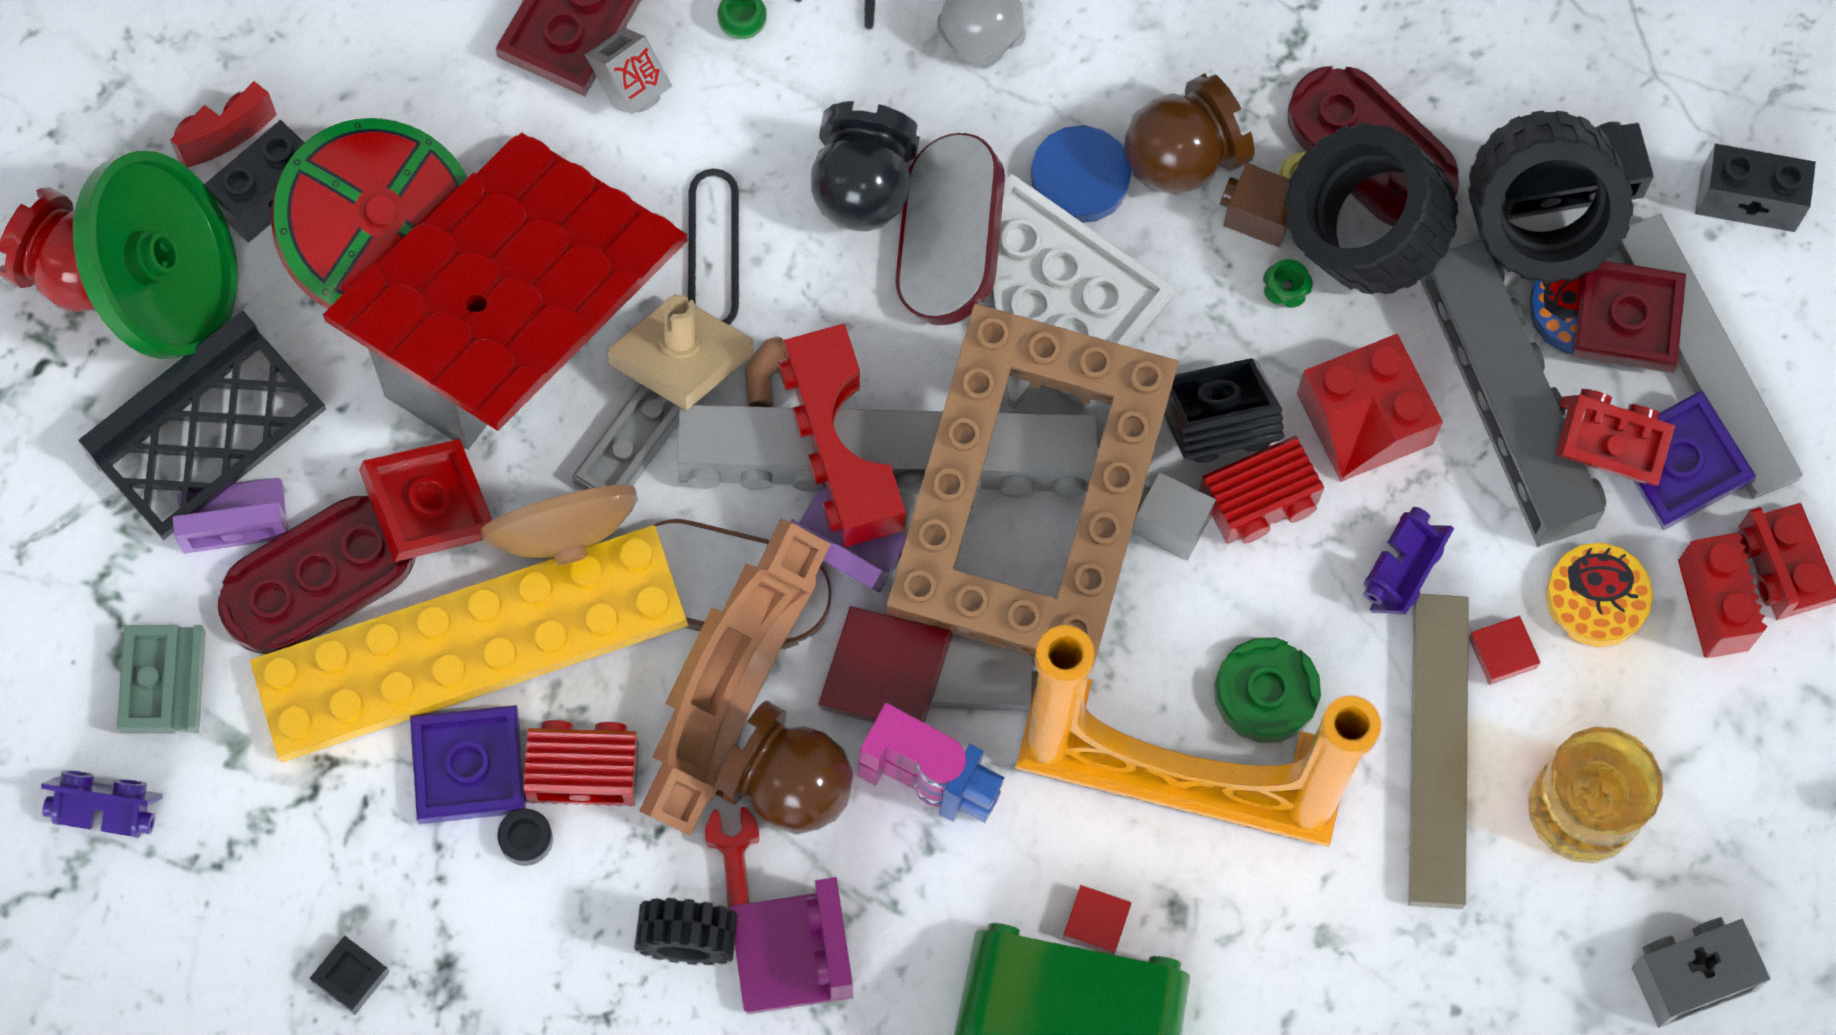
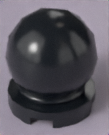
M854 101L832 104L823 112L819 138L825 147L819 150L811 170V191L814 201L821 213L841 229L871 231L882 228L901 212L910 190V168L907 163L916 158L920 140V136L916 135L918 125L903 112L885 105L878 104L877 113L852 110Z

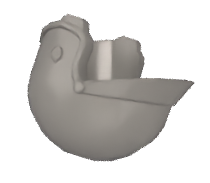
M946 0L942 13L937 19L938 30L949 47L966 62L981 68L993 66L1009 48L1012 49L1021 45L1025 39L1026 31L1021 0Z

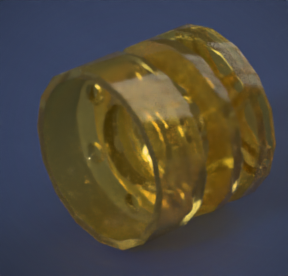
M1595 726L1576 732L1558 747L1549 762L1536 776L1528 795L1529 818L1537 836L1558 855L1573 862L1598 863L1613 858L1634 839L1656 814L1663 797L1662 772L1653 753L1635 736L1617 728Z

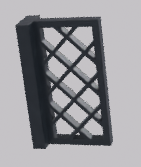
M242 310L196 347L194 354L181 358L78 441L90 461L99 471L101 470L159 537L165 540L174 532L173 516L193 514L201 511L323 413L326 407L261 335L256 324ZM259 350L271 363L269 381L240 379L241 363ZM233 371L232 379L224 378L227 374ZM277 372H279L287 382H277ZM210 388L231 389L228 413L199 412L201 395ZM239 389L268 391L265 416L236 414ZM275 392L298 393L308 404L307 407L294 417L273 416ZM192 403L191 411H182ZM169 420L190 421L187 446L158 444L160 428ZM198 422L227 423L224 448L195 447ZM235 424L264 426L262 443L253 450L232 449ZM272 426L280 427L271 435ZM149 436H151L150 444L142 443ZM128 453L149 454L146 479L123 478L113 465ZM157 454L186 456L183 481L154 480ZM194 457L223 458L221 476L212 483L191 482ZM231 459H241L230 468ZM133 488L145 489L144 498L142 499ZM153 489L182 491L180 508L162 522L151 509ZM190 492H199L196 496L189 500Z

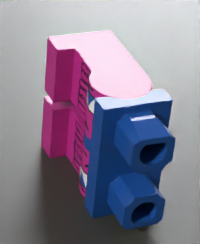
M885 703L860 748L858 777L877 785L884 773L915 789L919 799L927 805L941 806L939 815L953 822L961 810L986 823L1000 797V789L1005 777L981 765L983 750L969 743L966 751H964L961 744L954 738L888 703Z

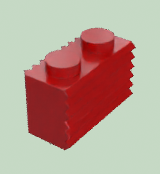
M1294 435L1264 450L1203 475L1198 491L1216 499L1212 517L1226 544H1230L1238 539H1241L1246 544L1266 535L1271 530L1270 525L1272 523H1277L1282 519H1288L1290 523H1294L1313 514L1317 510L1316 505L1320 501L1324 486L1323 482L1319 479L1318 473L1314 470L1313 464L1309 461L1304 447L1300 444L1299 438Z
M1738 533L1691 541L1685 552L1682 553L1683 555L1678 559L1704 658L1747 652L1768 627L1762 622L1765 615L1759 612L1762 605L1756 602L1759 595L1753 592L1757 586L1751 583L1754 576L1748 573L1751 566L1745 563L1749 556L1742 553L1746 546L1739 543L1743 536Z
M548 720L542 722L541 728H528L524 773V793L527 801L533 804L561 803L565 805L635 806L639 749L636 731H627V726L618 722L597 723L595 730H575L572 723L562 720Z

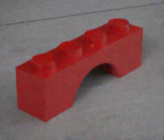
M845 323L785 339V359L778 361V368L785 390L795 389L800 405L792 407L800 438L809 436L814 453L807 455L815 485L825 484L829 501L822 502V507L830 533L839 531L844 548L905 531L906 511L891 464L874 463L856 456L843 445L834 429V421L839 409L847 399L860 390V368Z

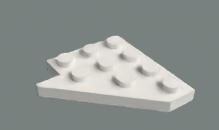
M1011 173L1005 180L997 272L994 287L991 291L994 309L1131 347L1173 296L1175 287ZM1009 376L1006 384L1008 405L1015 410L1032 388L1029 387V381ZM1059 390L1081 407L1085 404L1079 401L1080 396Z

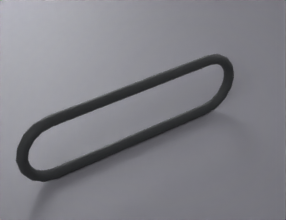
M713 168L697 174L691 181L688 192V302L692 299L696 305V189L701 180L706 177L717 176L725 179L731 188V310L727 318L722 320L730 325L736 318L739 309V190L737 182L731 174L724 170Z

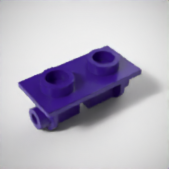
M1412 507L1410 512H1404L1401 515L1400 521L1387 542L1399 553L1397 559L1389 551H1382L1363 582L1366 587L1363 595L1366 599L1373 602L1369 609L1372 613L1407 614L1409 608L1419 598L1420 589L1434 564L1442 557L1444 546L1455 529L1451 525H1430L1428 523L1431 518L1429 513L1419 507Z
M75 770L61 771V777L57 776L41 784V789L54 791V796H47L45 798L42 810L43 817L51 818L53 824L92 829L95 811L98 810L103 811L102 832L132 836L134 838H139L142 833L149 835L152 833L155 814L147 812V807L163 797L162 793L146 791L147 783L115 779L114 785L93 782V774Z

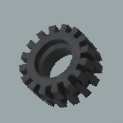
M659 898L651 899V901L645 900L639 907L634 949L640 951V954L644 956H652V958L657 960L669 959V962L672 963L682 961L687 962L689 965H697V963L714 965V962L726 964L727 961L731 962L733 960L738 915H736L734 910H728V907L722 905L713 906V903L706 901L696 903L693 899L678 901L676 898H666V901Z

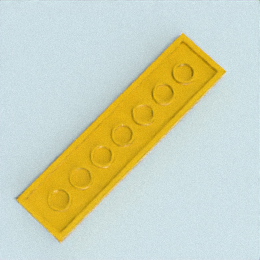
M655 525L586 548L588 557L577 562L557 565L555 558L249 660L278 759L283 763L410 720V716L425 715L687 627L688 623Z

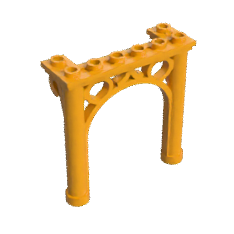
M1070 625L1053 627L1042 635L1035 655V664L1039 672L1015 769L1327 847L1330 846L1340 799L1362 756L1373 748L1381 732L1380 715L1374 705L1368 700L1359 696L1348 695L1337 698L1330 703L1324 712L1316 734L1299 732L1291 764L1263 766L1210 760L1141 741L1095 718L1086 709L1092 679H1089L1088 676L1092 670L1095 657L1094 645L1084 631Z

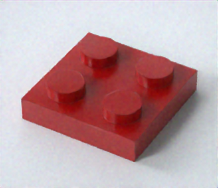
M460 439L363 460L359 472L394 562L483 541L481 528L490 522L492 517Z

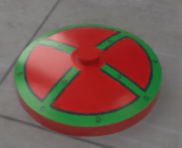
M361 118L332 125L312 136L298 148L280 176L271 209V227L277 253L286 271L297 286L318 304L328 309L373 263L377 265L415 226L422 224L468 177L459 162L441 143L432 136L408 124L382 118Z

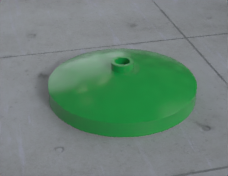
M146 150L134 151L114 157L98 166L89 175L80 191L73 220L75 259L88 298L106 326L122 342L137 352L157 359H175L194 354L196 347L230 321L236 302L238 286L236 254L233 240L221 209L203 182L190 169L165 154Z

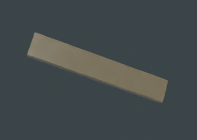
M1420 593L1419 598L1413 605L1409 906L1463 909L1466 905L1469 597Z

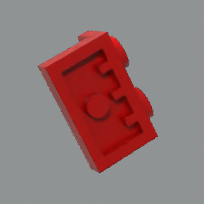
M1581 389L1579 395L1562 397L1559 407L1568 411L1555 456L1649 486H1659L1675 425L1658 420L1660 412L1655 409L1636 404H1629L1628 409H1623L1610 404L1612 396L1591 389Z
M1802 503L1763 513L1761 507L1749 510L1738 526V534L1743 536L1739 543L1746 546L1742 553L1749 556L1747 559L1751 558L1758 574L1757 588L1760 598L1766 606H1771L1776 620L1835 604L1836 585Z

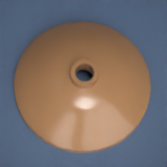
M631 485L604 486L577 491L527 505L486 523L481 528L483 541L496 550L522 558L555 557L557 565L580 561L588 557L586 548L613 534L630 515L638 501L636 488Z

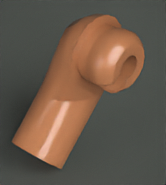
M779 336L765 340L746 363L748 407L773 406L771 376L778 369V361L785 359L784 340Z

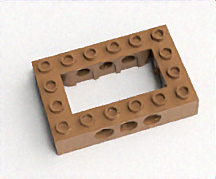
M974 303L887 602L886 615L948 629L953 635L1034 658L1038 642L1045 632L1056 626L1070 625L1081 629L1091 639L1095 650L1094 667L1179 361ZM1009 376L1029 381V387L1038 390L1040 385L1078 395L1080 396L1079 401L1089 404L1090 400L1093 399L1111 405L1057 599L953 569L959 556L964 530L970 510L973 507L984 461L988 455L992 433L998 412L1001 410Z

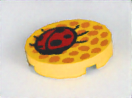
M1601 542L1583 544L1565 553L1551 571L1545 592L1548 611L1555 623H1559L1567 631L1566 635L1576 642L1594 647L1618 645L1635 634L1649 616L1654 596L1650 577L1639 560L1621 547Z

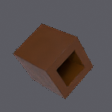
M1246 162L1239 180L1230 177L1223 192L1220 205L1227 208L1223 226L1280 248L1288 229L1285 219L1287 215L1285 196L1289 190L1290 179Z

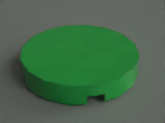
M1276 637L1253 638L1237 645L1221 663L1214 683L1215 704L1224 722L1240 736L1259 743L1282 742L1298 735L1313 719L1321 697L1320 676L1311 658L1301 649L1298 651L1295 647L1288 645L1287 641Z

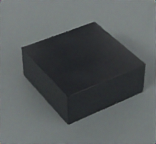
M344 935L309 979L344 1008L356 1015L390 971L385 965Z

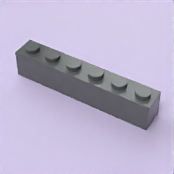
M1483 239L1449 249L1445 257H1442L1437 263L1436 268L1428 276L1422 277L1420 281L1537 547L1594 529L1605 512L1606 496L1603 487L1596 478L1591 479L1585 465L1555 456L1565 422L1563 417L1565 409L1559 407L1562 396L1556 387L1550 388L1543 372L1545 369L1543 354L1537 343H1530L1523 328L1525 319L1522 307L1516 298H1510L1503 283L1505 280L1503 267L1500 266L1499 261L1495 257L1492 258Z

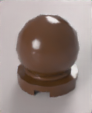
M1206 73L1186 82L1185 96L1173 93L1155 98L1134 113L1125 134L1124 153L1134 176L1151 190L1175 195L1198 189L1215 175L1219 165L1228 171H1232L1245 165L1246 162L1253 161L1255 149L1252 133L1250 131L1244 135L1241 134L1239 125L1233 113L1241 110L1240 104L1229 87L1218 75L1214 74L1207 78Z
M766 700L759 705L747 721L756 729L750 736L744 749L734 744L730 749L714 787L718 789L715 794L733 805L737 804L743 796H749L755 812L774 828L796 835L819 830L836 821L847 807L851 793L853 771L846 753L839 744L824 732L806 726L786 729L784 724L787 712Z

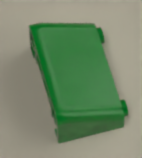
M989 923L987 930L975 933L954 1035H1182L1190 975L1180 970L1181 962L1163 956H1150L1147 962L1019 936L1020 930L1018 928L1001 923Z

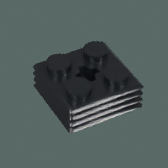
M1249 358L1175 375L1164 417L1184 459L1207 463L1216 460L1222 453L1240 449L1250 452L1261 451L1269 447L1272 442L1280 441L1285 437L1282 431L1284 426L1281 422L1283 420L1281 415L1283 409L1257 360Z

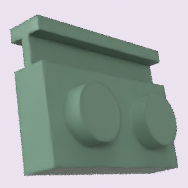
M124 625L117 729L121 734L175 733V731L199 733L206 635L202 625H194V627H179L178 625Z

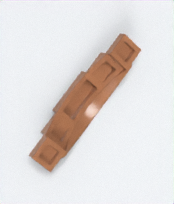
M780 519L758 566L746 563L723 611L711 608L665 703L675 708V711L652 756L661 761L662 764L639 812L691 836L705 805L714 798L718 790L714 786L721 767L733 744H736L777 655L816 586V574L831 545L830 543L792 522Z

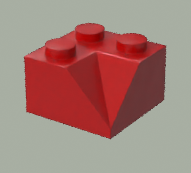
M1398 333L1304 370L1297 390V396L1340 482L1433 445L1443 424Z

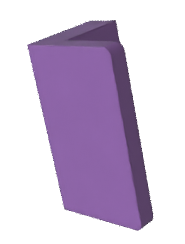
M273 478L233 484L198 513L173 516L174 537L183 553L270 542L286 533L288 525L284 485L281 479ZM182 491L179 492L177 496L178 508H180ZM190 492L189 500H191L199 492Z
M820 488L800 522L791 519L790 522L831 544L823 561L880 593L901 557L907 536L899 532L844 548L840 532L830 533L822 507V502L829 501L827 491Z

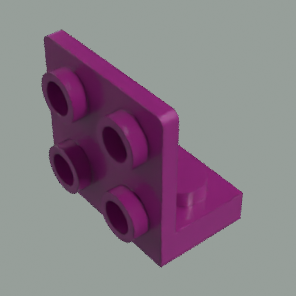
M837 877L815 880L814 894L740 904L730 908V910H734L736 915H738L735 951L743 1008L746 1014L853 999V981Z

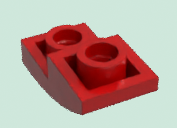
M253 81L243 92H237L227 101L220 116L206 105H203L194 116L190 115L184 118L177 126L174 136L170 139L179 162L187 168L199 165L231 151L250 139L277 115L270 94Z

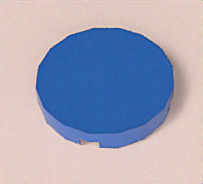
M1086 125L1064 127L1048 135L1036 149L1031 166L1032 188L1082 223L1096 222L1114 213L1128 192L1132 175L1131 167L1121 143L1106 131Z

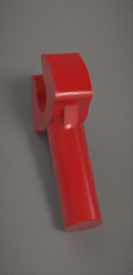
M746 807L741 808L740 822L742 829L736 836H727L722 832L719 810L712 812L705 826L706 846L708 848H715L723 854L727 907L729 910L734 905L749 903L745 852L749 846L760 841L758 823Z

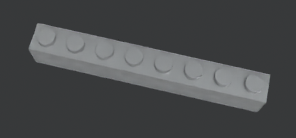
M693 405L686 411L680 407L677 452L680 482H688L693 487L703 489L715 488L720 483H741L742 487L752 490L768 489L772 484L793 485L794 488L802 491H817L820 488H824V483L815 485L807 459L808 454L814 453L809 436L800 438L792 408ZM839 409L834 421V429L843 445L856 456L874 463L891 464L899 491L918 494L943 411ZM998 413L976 493L980 492L981 489L1002 490L1004 494L1010 496H1025L1033 491H1054V494L1061 497L1082 496L1087 492L1097 457V415Z

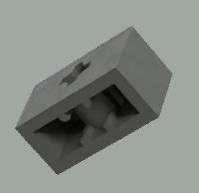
M1722 917L1715 918L1693 928L1694 937L1676 943L1673 936H1667L1642 948L1645 955L1631 968L1658 1028L1756 992L1771 980L1743 918L1726 925ZM1691 962L1695 966L1705 964L1708 972L1705 975L1702 971L1692 973L1689 964Z

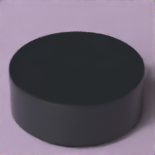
M524 808L509 813L502 820L498 828L497 839L502 853L509 861L517 865L528 866L540 862L548 855L553 844V833L544 815L536 810Z

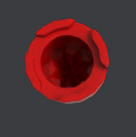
M50 187L39 188L36 190L39 199L30 208L21 203L5 227L0 239V252L6 254L5 264L0 266V276L20 288L31 287L35 284L36 289L59 308L73 312L95 310L83 286L75 259L73 245L75 211L73 202L66 195Z

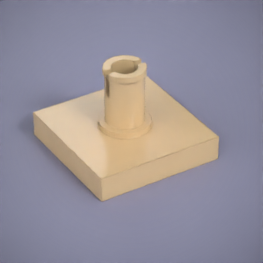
M676 294L666 299L661 306L607 349L608 365L686 411L754 354L752 338L698 308L692 299L688 302V297Z

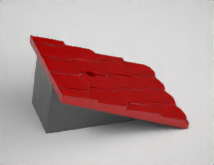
M521 132L519 135L511 138L476 174L473 172L422 224L415 226L377 265L373 263L323 313L325 322L369 350L386 398L450 439H460L463 447L469 450L487 425L499 431L688 241L687 234L675 227L667 218L652 213L634 202L623 191L612 188L595 178L584 167L569 162L553 152L542 141Z

